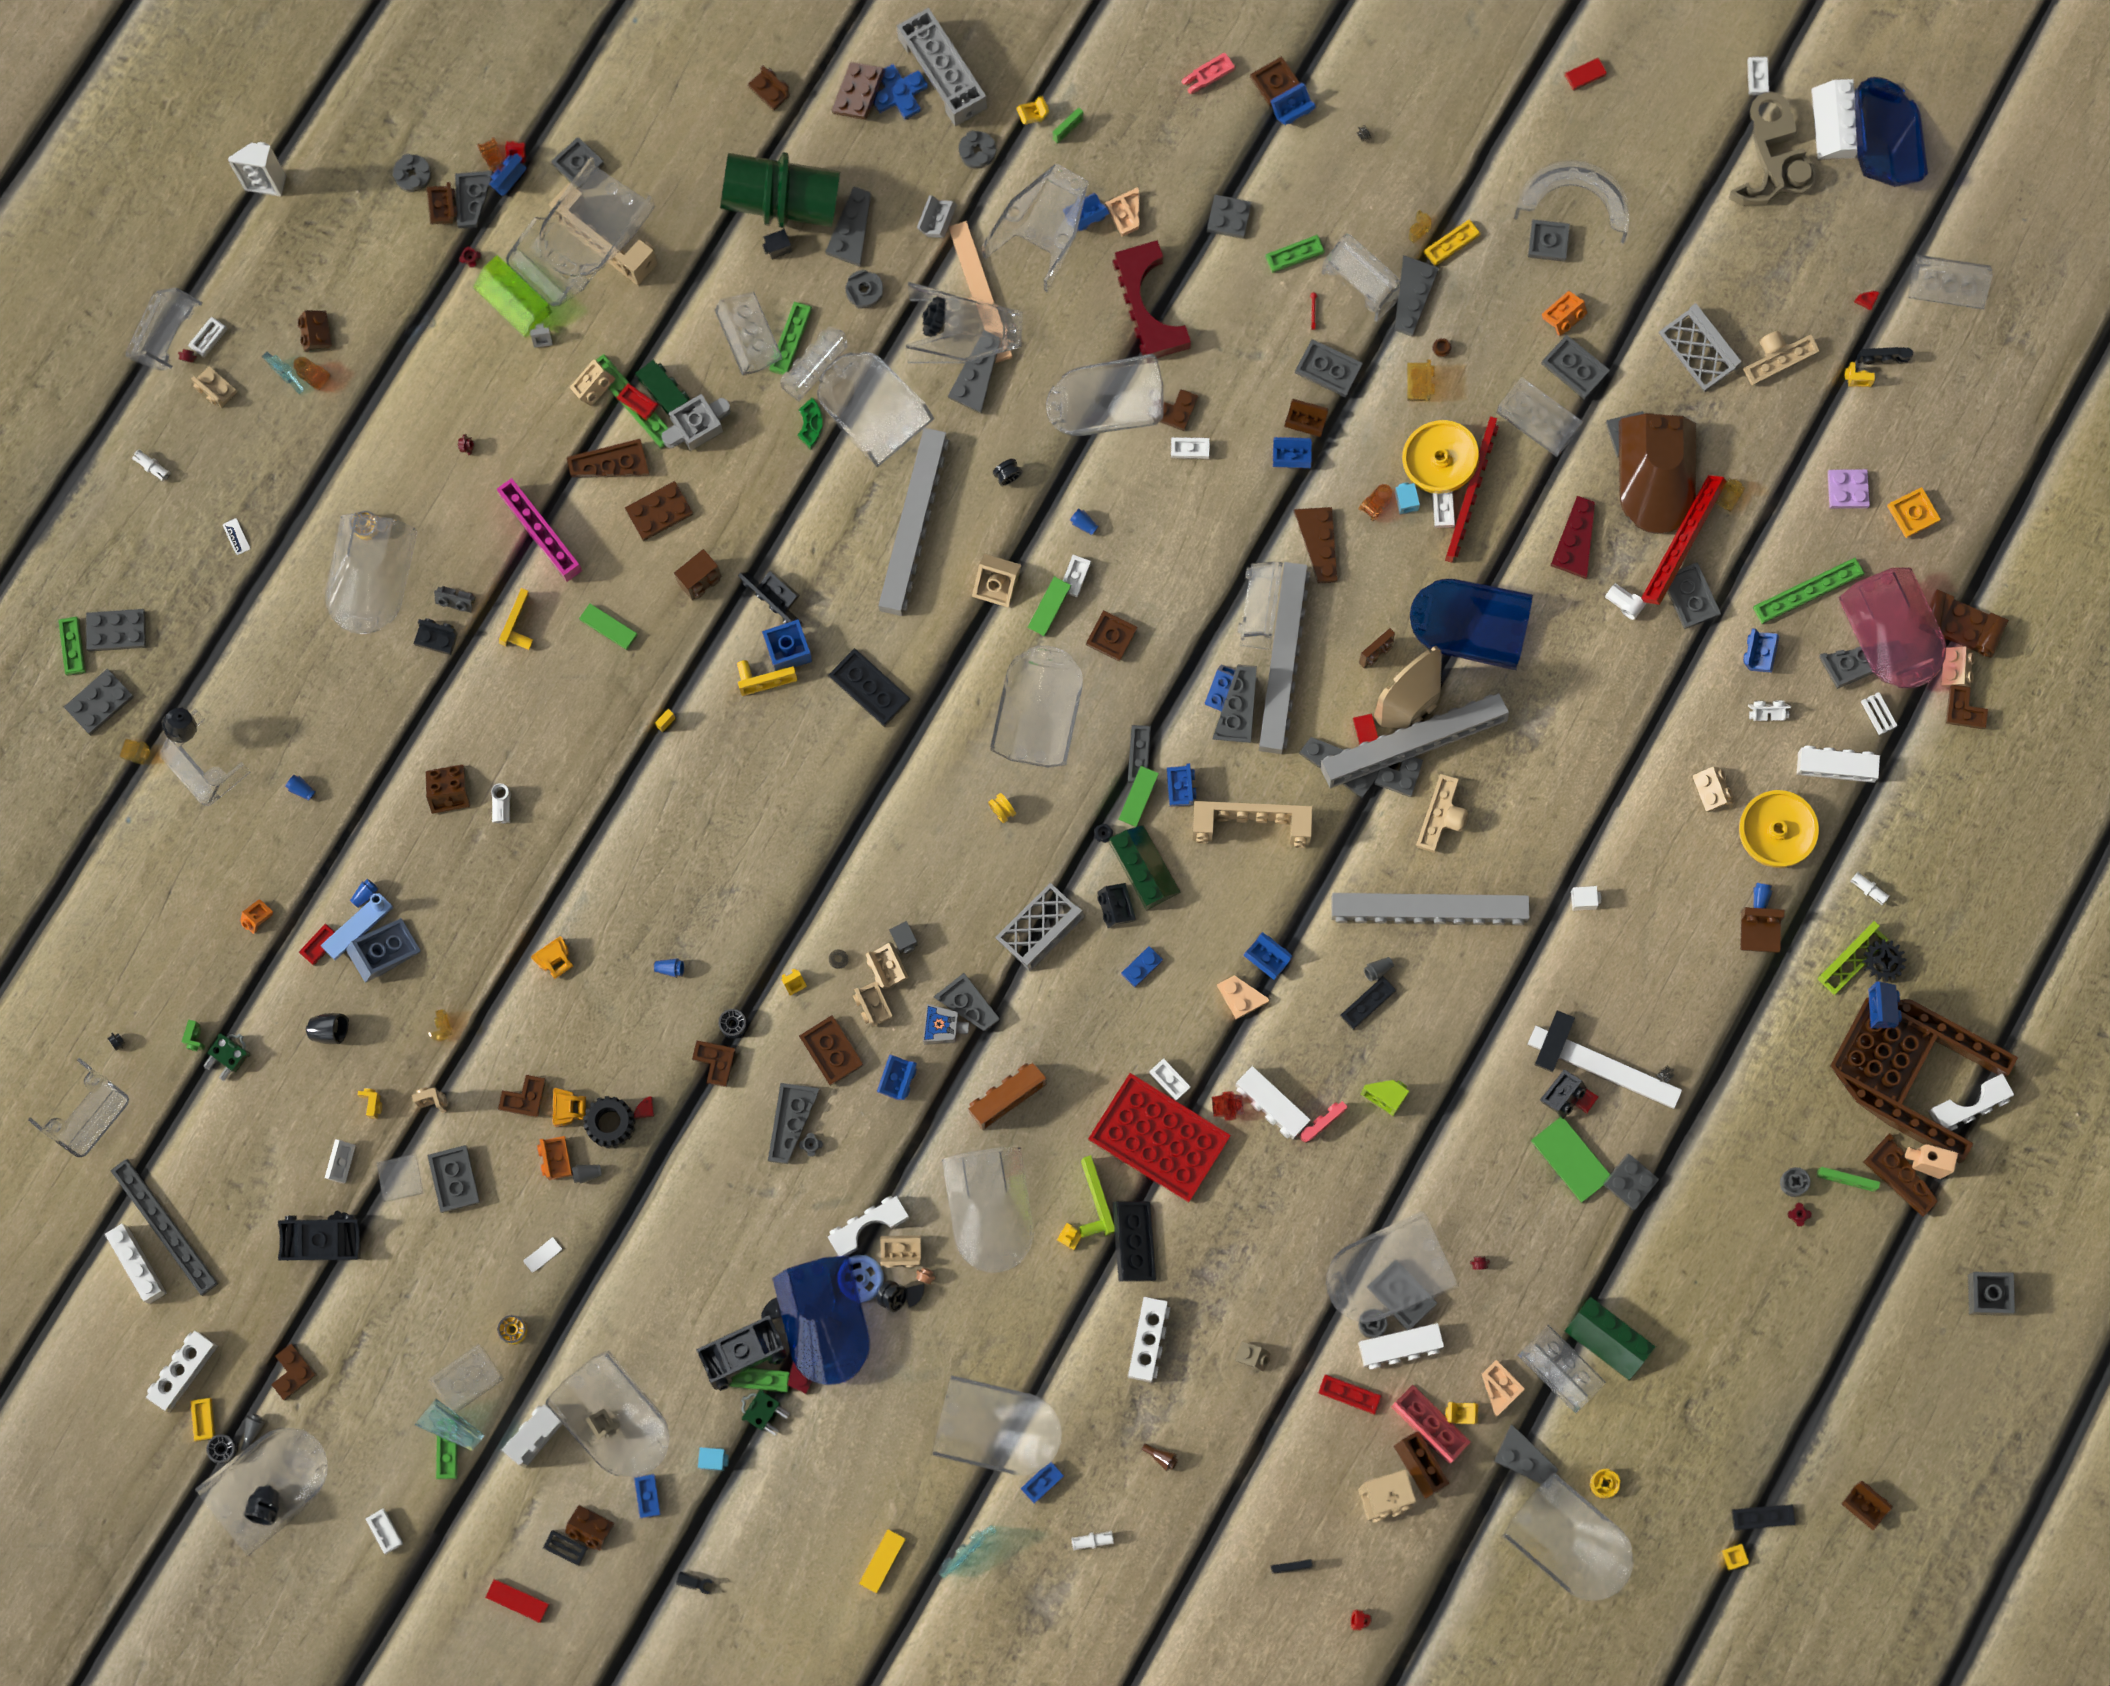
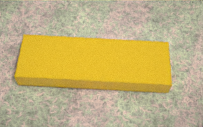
M1468 219L1425 249L1424 253L1436 267L1479 237L1481 233L1472 221Z
M887 1529L859 1584L877 1594L906 1539Z

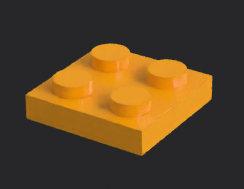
M1922 487L1887 505L1905 538L1941 520Z

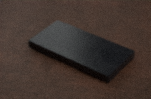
M855 648L828 675L832 681L883 727L911 700L910 697Z
M1150 1201L1113 1202L1118 1281H1156Z

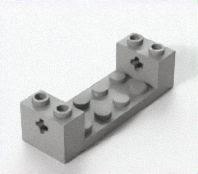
M929 8L897 25L899 41L907 53L912 51L945 102V111L955 127L987 109L986 95Z

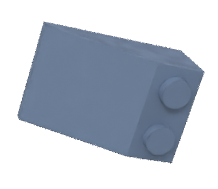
M402 918L351 941L346 948L348 955L365 983L383 975L421 951Z

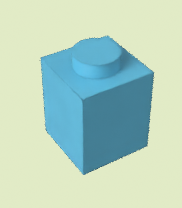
M1415 483L1399 484L1394 493L1399 513L1405 514L1418 511L1420 503Z
M700 1447L698 1468L724 1471V1466L727 1467L729 1461V1454H726V1450Z

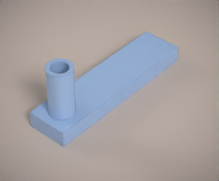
M380 893L371 895L370 901L330 936L321 947L334 960L338 959L346 951L351 941L363 936L392 910L393 906Z

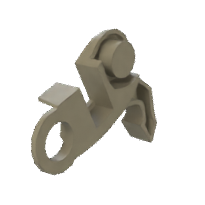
M1774 92L1763 93L1757 96L1752 102L1750 115L1754 121V143L1758 158L1764 169V177L1760 188L1753 189L1749 183H1746L1731 190L1729 199L1741 206L1767 205L1780 192L1802 193L1810 189L1816 182V170L1814 165L1805 156L1806 151L1803 148L1775 157L1770 156L1768 146L1794 139L1797 130L1790 104L1785 97ZM1764 103H1775L1779 106L1782 115L1776 121H1765L1759 114V107Z

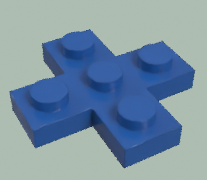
M894 64L884 68L885 73L881 82L885 88L877 92L873 102L879 114L895 105L904 120L921 112V108L913 96L927 89L928 84L920 71L917 70L902 79Z

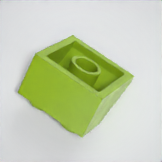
M1388 1080L1366 1084L1361 1091L1363 1097L1392 1116L1395 1115L1409 1093L1407 1085L1399 1080L1397 1082Z

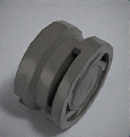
M1790 1168L1780 1178L1781 1190L1790 1197L1801 1196L1810 1186V1177L1801 1168Z
M1369 1309L1359 1318V1330L1367 1338H1377L1386 1330L1387 1319L1380 1310Z

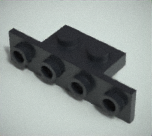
M773 570L769 571L760 583L748 572L738 575L746 587L752 588L760 600L766 601L774 613L783 617L782 620L785 624L798 620L789 609L800 595Z

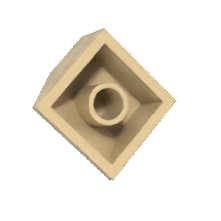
M985 554L979 564L972 597L1009 607L1018 581L1021 565Z

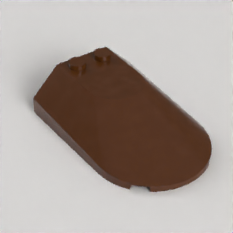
M1641 414L1622 418L1619 421L1620 504L1626 517L1628 516L1639 529L1653 534H1665L1677 530L1696 498V423L1684 416Z

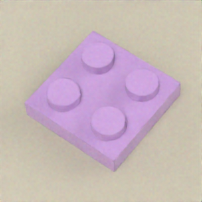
M1867 469L1828 471L1830 509L1869 507Z

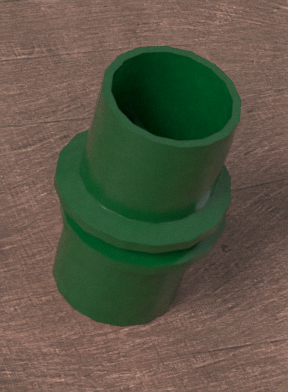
M786 152L782 153L778 161L728 153L720 209L763 216L765 226H770L773 219L777 218L779 228H785L788 220L832 227L840 171L790 163L788 153Z

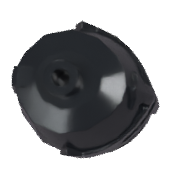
M183 707L174 708L162 719V729L171 741L184 743L194 737L197 732V723L187 709Z
M324 1013L309 1019L306 1026L307 1037L311 1041L322 1044H341L348 1032L349 1018L340 1013ZM337 1019L338 1028L337 1032H334V1023Z
M270 1485L257 1487L248 1498L244 1517L250 1522L257 1524L274 1525L279 1512V1492Z

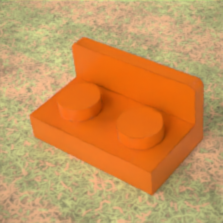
M1568 291L1541 315L1546 322L1556 328L1557 334L1562 336L1579 320L1583 319L1588 312L1585 302Z

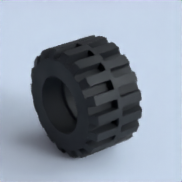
M605 1096L604 1099L598 1098L597 1102H592L590 1104L591 1107L586 1109V1116L583 1118L585 1122L584 1129L591 1140L597 1145L604 1146L605 1148L619 1147L618 1145H624L627 1139L630 1140L632 1137L631 1133L635 1131L634 1124H636V1120L634 1119L633 1111L622 1099L620 1100L614 1096L613 1098ZM607 1112H616L621 1118L619 1127L611 1133L602 1132L599 1129V1120L602 1115Z

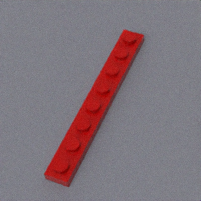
M1492 416L1489 418L1479 450L1478 467L1470 479L1445 561L1450 563L1453 562L1454 557L1458 558L1461 549L1458 546L1459 539H1464L1466 529H1463L1464 523H1469L1472 514L1469 508L1470 505L1474 506L1477 494H1474L1475 488H1480L1483 477H1480L1481 470L1485 471L1488 463L1485 457L1487 453L1491 454L1494 444L1490 441L1492 436H1496L1499 425H1496L1497 418Z
M1707 476L1641 597L1644 603L1661 604L1727 482L1724 477Z

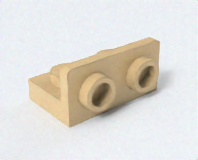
M593 359L570 388L580 400L589 406H593L613 383L615 377L608 373L597 360Z
M210 366L198 378L194 376L191 378L195 390L200 394L204 392L207 395L206 399L214 406L218 404L223 408L237 393V390Z

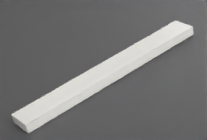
M1535 1026L1527 1045L1540 1050L1548 1031ZM1567 1039L1559 1057L1563 1061L1672 1109L1675 1108L1682 1091Z

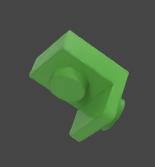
M189 1019L182 1043L187 1045L186 1049L192 1051L204 1050L205 1045L195 1042L201 1033L200 1024Z

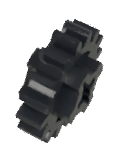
M936 296L923 312L922 325L924 326L922 331H924L923 334L925 336L936 337L937 332L939 333L944 323H946L948 317L946 299Z
M1885 939L1881 940L1880 944L1878 941H1875L1873 946L1869 945L1867 947L1869 952L1863 953V956L1867 957V959L1862 961L1863 964H1867L1864 971L1869 970L1871 972L1869 977L1875 975V981L1877 982L1881 978L1884 983L1888 982V979L1894 981L1896 979L1895 975L1897 977L1902 975L1899 970L1906 968L1902 963L1906 962L1907 959L1901 957L1905 952H1899L1900 945L1898 944L1894 947L1892 940L1888 944H1886ZM1879 949L1878 956L1872 957L1874 952ZM1883 957L1884 960L1888 961L1887 964H1885V962H1881V959ZM1896 965L1894 971L1890 973L1891 966Z

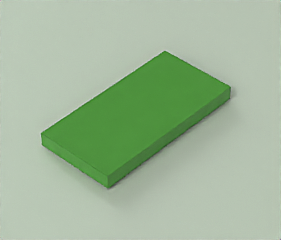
M1561 1117L1531 1140L1533 1145L1581 1203L1604 1186L1603 1183L1610 1176L1568 1122Z

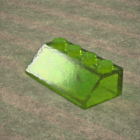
M498 255L483 267L473 286L524 337L530 334V330L536 328V324H540L552 313L549 304Z

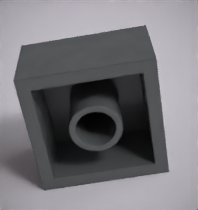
M1972 1272L1968 1274L1969 1315L2010 1316L2014 1314V1273Z

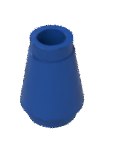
M1080 508L1070 518V521L1073 523L1072 525L1090 535L1099 527L1086 511H1082Z
M295 774L285 786L289 792L308 801L311 800L316 792L300 775L296 776Z
M366 879L361 882L350 901L359 908L379 888L372 881Z
M1756 883V887H1753L1754 908H1767L1773 892L1771 885Z
M679 958L655 961L654 972L677 978L684 973V961L679 960Z

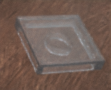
M416 1154L377 1162L384 1202L424 1194Z

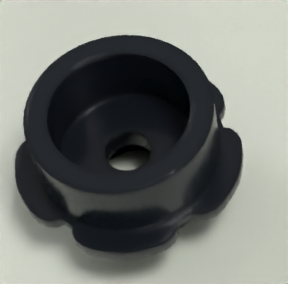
M1101 824L1094 830V837L1098 842L1107 843L1109 838L1113 836V830L1107 824Z
M112 1032V1035L107 1039L116 1051L120 1048L123 1049L122 1044L125 1043L119 1033L114 1035Z

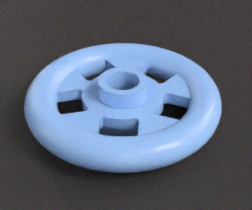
M854 1255L847 1258L840 1265L836 1275V1283L840 1293L846 1299L858 1303L867 1302L878 1295L884 1283V1274L879 1263L872 1257ZM861 1263L862 1268L853 1270L852 1265ZM869 1267H872L875 1272L871 1277L866 1271ZM845 1273L851 1274L850 1282H844ZM858 1275H862L864 1279L863 1281L858 1282L856 1280V1277ZM869 1282L874 1284L871 1291L865 1289ZM852 1286L860 1289L859 1294L850 1292Z

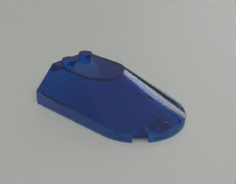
M1869 77L1857 86L1854 94L1857 155L1863 176L1893 187L1922 181L1928 175L1922 120L1918 106L1914 100L1908 99L1904 94L1905 90L1896 83L1881 77Z
M1457 579L1437 580L1421 589L1414 598L1410 609L1411 628L1419 642L1430 650L1437 646L1444 655L1517 671L1528 627L1533 595Z
M849 1256L824 1257L787 1268L773 1277L772 1280L791 1356L797 1369L809 1380L822 1385L841 1384L856 1376L866 1359H868L871 1343L851 1258Z

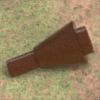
M1146 1443L1141 1449L1151 1455L1166 1472L1170 1469L1173 1470L1178 1463V1459H1176L1177 1454L1155 1449Z

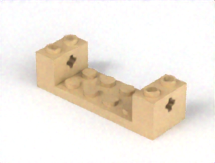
M568 183L549 204L553 218L639 286L658 265L654 247L647 241L644 243L639 239L626 254L619 247L614 248L607 237L604 235L602 237L599 236L593 226L582 222L583 220L580 216L588 209L585 202L586 199L583 196L584 192L575 185L573 187Z
M1194 801L1192 840L1196 841V843L1207 844L1208 841H1212L1213 819H1217L1219 822H1227L1228 819H1233L1239 823H1246L1248 820H1256V823L1265 824L1267 821H1275L1276 824H1287V822H1290V845H1294L1295 848H1305L1306 845L1309 846L1312 806Z
M1406 1469L1367 1481L1358 1488L1367 1519H1373L1374 1523L1384 1520L1385 1516L1391 1514L1393 1517L1404 1514V1510L1412 1508V1503L1416 1502Z

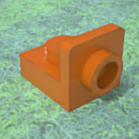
M258 899L242 912L241 924L246 930H250L254 934L257 932L258 926L273 915V911Z

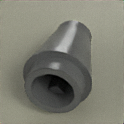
M1390 957L1368 963L1367 967L1364 968V973L1369 981H1378L1394 967V963Z
M600 1164L576 1165V1167H572L574 1183L582 1184L602 1176Z

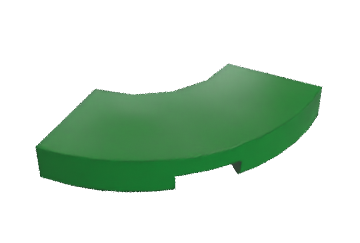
M813 397L798 409L803 417V426L797 436L810 450L818 442L823 427L821 410Z

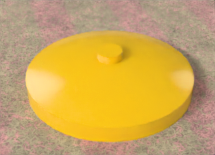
M1448 420L1432 421L1416 429L1406 441L1402 454L1403 467L1409 480L1415 483V486L1421 490L1435 494L1452 492L1464 486L1475 474L1479 463L1478 445L1472 433L1463 425Z
M1784 790L1767 791L1756 796L1744 809L1739 822L1740 839L1748 854L1759 863L1774 868L1790 867L1803 861L1814 849L1819 834L1818 820L1812 807L1800 796Z

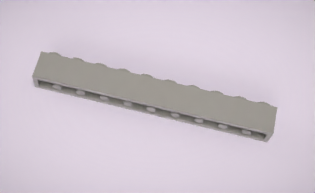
M928 428L923 429L878 605L881 612L902 616L903 610H907L909 600L906 599L908 592L911 593L913 588L912 574L916 575L918 564L915 563L916 558L921 556L922 546H920L921 539H925L927 528H924L925 523L931 517L930 503L934 504L936 493L933 492L934 487L939 485L940 475L938 472L939 468H943L945 457H942L944 450L947 451L949 446L946 432Z
M1284 562L1259 751L1282 754V750L1287 748L1288 737H1284L1285 730H1289L1290 726L1287 712L1292 711L1293 700H1289L1290 693H1294L1295 689L1292 675L1297 674L1298 663H1294L1295 656H1299L1300 652L1297 638L1302 637L1303 627L1299 626L1300 619L1304 620L1305 608H1302V601L1307 600L1308 590H1304L1305 583H1309L1310 577L1307 565Z
M1499 693L1496 695L1491 694L1484 697L1483 700L1469 702L1466 706L1459 709L1453 708L1446 714L1435 715L1430 720L1416 722L1409 728H1400L1393 734L1382 735L1372 742H1363L1356 748L1345 749L1335 756L1329 755L1321 760V771L1329 787L1333 788L1507 722L1509 711Z
M1332 893L1331 920H1336V923H1347V920H1355V923H1367V920L1378 924H1384L1387 921H1395L1396 924H1405L1406 921H1414L1415 924H1425L1426 921H1434V924L1453 922L1456 925H1463L1465 922H1473L1474 925H1484L1485 922H1493V925H1504L1505 922H1512V925L1519 926L1524 925L1529 920V896Z

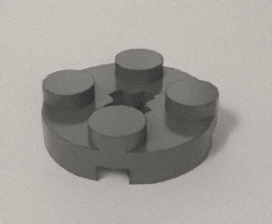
M969 131L959 143L960 158L970 168L980 169L982 166H988L995 158V142L987 133ZM979 146L982 152L974 153L973 148Z
M405 154L396 162L393 168V177L402 190L415 192L414 190H421L429 184L431 171L429 164L423 157ZM410 170H415L417 174L409 177L408 172Z
M867 270L856 271L848 278L845 287L846 296L859 309L872 307L883 297L882 281L874 272H867ZM861 286L869 287L868 292H860Z

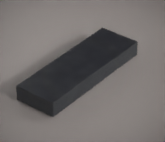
M1382 976L1340 1014V1017L1354 1030L1392 996L1396 989Z
M1558 1010L1556 1011L1534 1064L1535 1066L1553 1073L1575 1017Z
M1793 1504L1731 1510L1734 1530L1796 1525Z

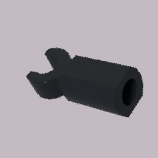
M681 1571L676 1581L678 1586L695 1591L698 1588L703 1594H710V1591L704 1589V1585L706 1583L713 1584L711 1579L700 1580L698 1576Z

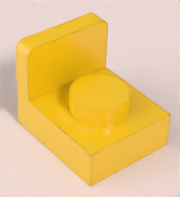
M1851 362L1845 370V380H1848V387H1871L1875 381V373H1869L1868 371L1856 373L1855 362Z

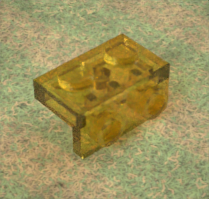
M1427 359L1426 363H1407V401H1430L1431 395L1435 394V383H1431V377H1434L1435 367L1431 365V359Z

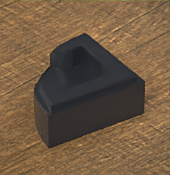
M924 1283L906 1288L909 1308L916 1306L922 1299Z
M778 1297L766 1304L762 1311L761 1319L769 1315L772 1320L782 1318Z

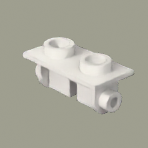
M1781 700L1773 701V704H1766L1765 701H1754V704H1748L1753 709V711L1749 712V719H1753V721H1767L1768 713H1771V720H1785L1789 718V711H1786V708H1791V706Z

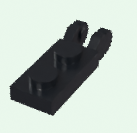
M1910 347L1861 349L1857 355V363L1863 362V364L1869 365L1882 361L1884 364L1897 361L1899 364L1910 361L1914 352Z

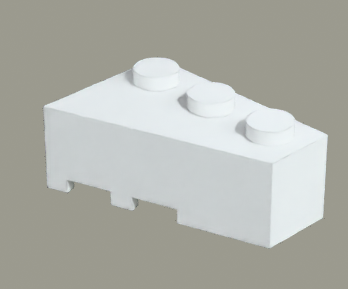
M545 1404L542 1407L539 1405L533 1411V1416L529 1421L524 1422L516 1435L502 1448L506 1455L524 1468L529 1465L565 1422Z

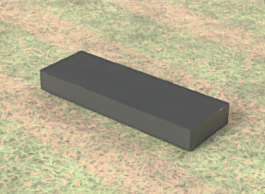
M1131 725L1128 783H1134L1140 766L1148 769L1151 726Z

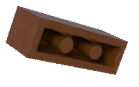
M1418 1431L1394 1445L1395 1450L1425 1499L1450 1484Z

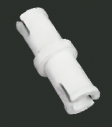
M140 449L134 453L136 457L133 456L132 459L142 465L146 472H151L162 482L168 478L167 475H170V472L159 465L156 459H151Z
M1857 872L1850 881L1863 890L1866 896H1871L1880 905H1883L1890 896L1878 888L1874 881L1870 882L1860 872Z
M1112 1531L1099 1534L1092 1532L1087 1536L1072 1537L1073 1550L1089 1547L1096 1549V1546L1114 1544Z

